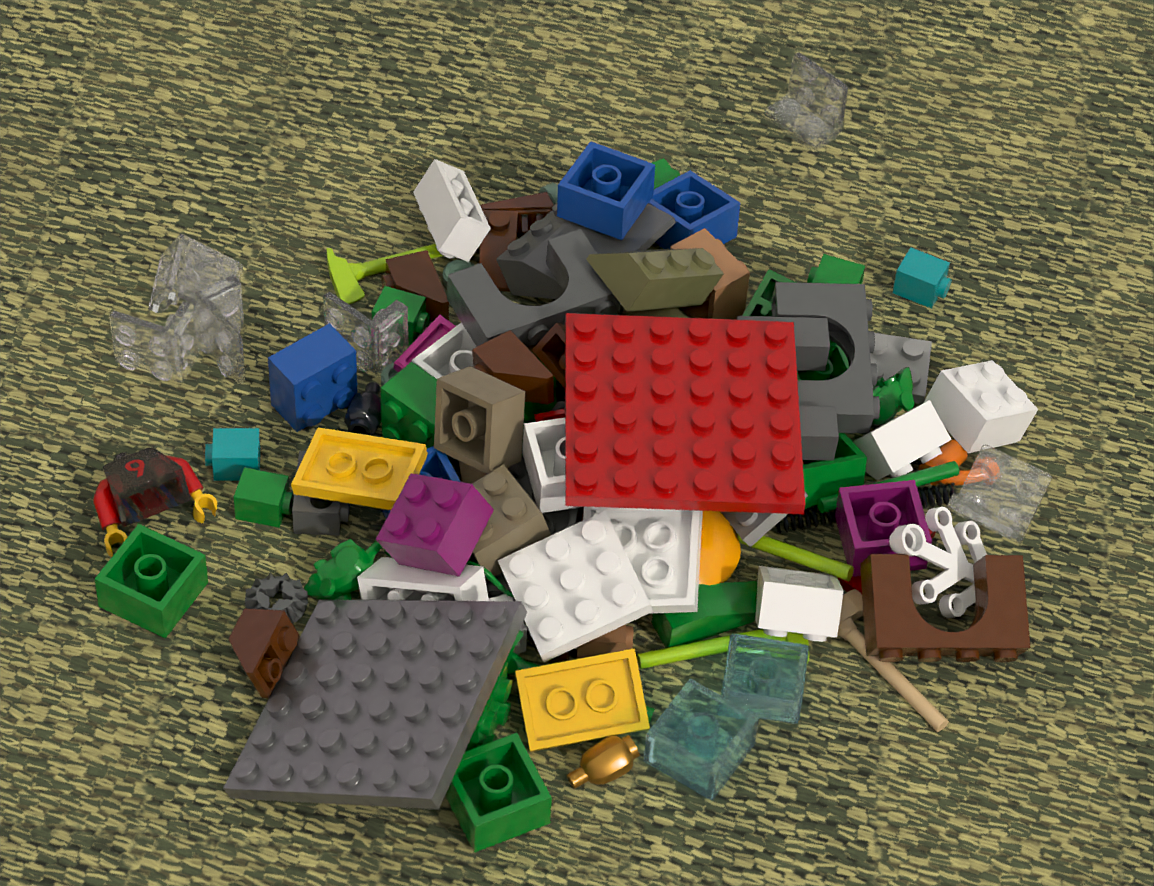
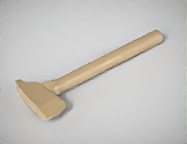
M856 589L845 593L842 599L838 636L848 641L937 732L941 731L948 725L949 721L891 662L879 661V656H866L865 636L857 629L858 627L854 623V620L863 616L862 594Z

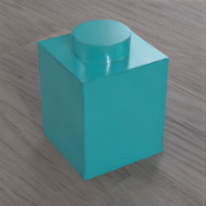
M910 247L896 271L892 293L932 309L938 297L944 299L949 291L952 279L947 277L950 262Z
M213 428V443L205 445V465L213 467L214 481H239L244 467L260 470L261 446L259 428Z

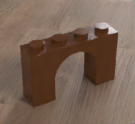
M870 554L860 563L866 656H879V661L881 662L901 661L903 656H917L919 662L940 661L942 659L941 656H956L957 662L978 661L980 656H993L995 662L1018 660L1019 655L1030 649L1023 555H985L973 564L976 597L974 619L967 630L947 632L927 623L914 605L909 555Z

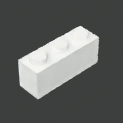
M434 159L413 191L414 196L418 202L419 210L426 220L428 230L431 232L437 245V250L447 258L454 259L457 257L469 262L491 228L464 171Z
M381 557L357 577L361 600L489 601L483 566L465 565L459 577L399 565L393 558Z

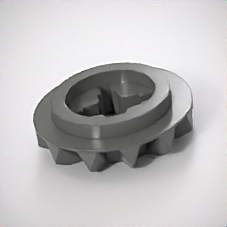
M270 572L265 579L255 578L253 586L246 589V609L284 610L292 624L298 621L307 609V591L302 587L300 579H290L287 572L282 577L274 576ZM281 590L283 599H279L270 608L269 597H274Z

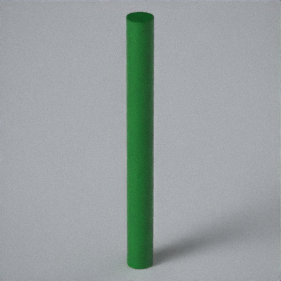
M951 461L872 484L915 480L918 487L958 476L959 466L955 461ZM838 493L818 498L817 505L821 513L836 510Z

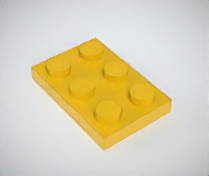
M318 427L291 483L294 495L391 510L410 474H420L428 455L426 444Z
M635 649L515 671L530 752L650 729Z

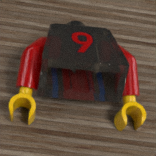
M154 447L145 448L133 454L122 452L116 455L113 462L105 464L103 467L105 479L99 482L93 498L101 528L107 531L104 542L110 557L113 556L111 546L115 543L123 544L127 539L126 533L118 529L120 524L126 527L191 500L190 497L194 500L193 517L197 522L204 523L205 515L201 508L211 510L214 516H216L217 511L216 498L213 495L202 493L201 490L204 487L190 464L185 459L164 455Z

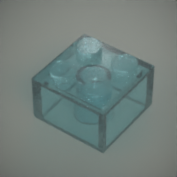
M690 678L647 732L643 761L713 801L754 747L759 717Z

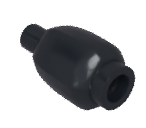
M368 383L365 391L358 392L353 397L344 418L348 432L371 436L379 428L381 423V398L379 396L381 388L377 383Z

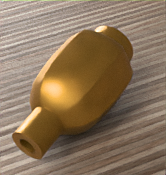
M629 735L623 738L609 736L584 752L581 757L580 767L566 776L574 789L588 781L597 785L606 784L629 772L634 765L633 760L639 757L640 753Z

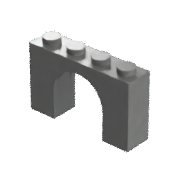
M581 229L548 240L546 265L564 291L557 300L549 304L525 306L507 299L500 293L482 263L448 274L447 300L476 347L509 330L526 347L537 345L556 323L565 325L566 313L618 315L620 310V302L586 260L589 254H597V252Z
M776 282L771 300L772 317L827 318L829 339L843 350L849 363V368L836 378L824 381L798 380L799 406H836L838 433H869L873 419L879 418L880 400L879 396H873V386L877 384V364L871 363L870 353H874L875 334L874 331H868V321L872 319L873 306L872 299H866L865 284Z
M737 316V320L794 322L797 370H826L830 350L827 318ZM799 406L802 459L834 461L839 439L836 406Z

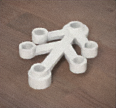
M946 507L932 508L927 511L925 521L931 531L939 532L946 551L926 542L924 531L916 524L898 526L890 535L889 544L892 551L896 554L916 555L945 569L930 580L913 583L911 587L912 598L919 605L933 603L939 593L963 578L973 583L960 594H948L940 599L939 608L944 617H960L965 613L967 607L976 602L973 564L967 561L961 545H968L974 563L987 555L980 539V529L974 521L960 522L954 528L952 525V515Z

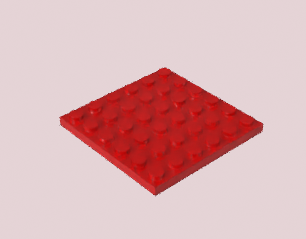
M566 313L565 506L804 514L805 490L794 322Z

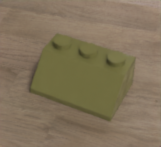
M704 248L589 254L586 259L627 312L700 306L724 275L716 265L714 257Z

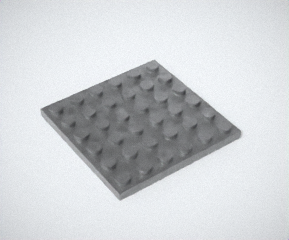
M319 600L223 789L229 797L234 799L439 809L525 619L527 610L521 601Z

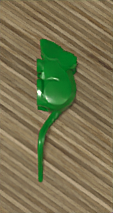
M909 367L901 369L886 380L883 377L877 379V384L873 387V396H879L880 414L878 419H873L871 426L886 424L894 418L897 412L902 409L909 411L914 407L913 382Z
M352 539L342 542L330 552L332 558L329 561L321 559L314 563L317 573L310 576L304 586V590L307 591V595L318 600H352L350 592L359 589L357 577L375 563L374 558L383 547L377 541L370 545L367 550L358 546Z

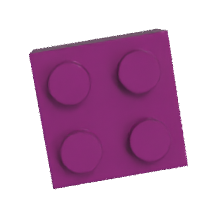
M411 473L375 540L399 565L460 577L494 509L470 483Z
M915 480L839 488L835 519L846 562L854 567L852 577L861 576L860 563L870 554H896L890 547L889 538L898 526L916 524L924 531L926 542L932 543ZM916 555L909 556L910 571L927 569L928 561Z

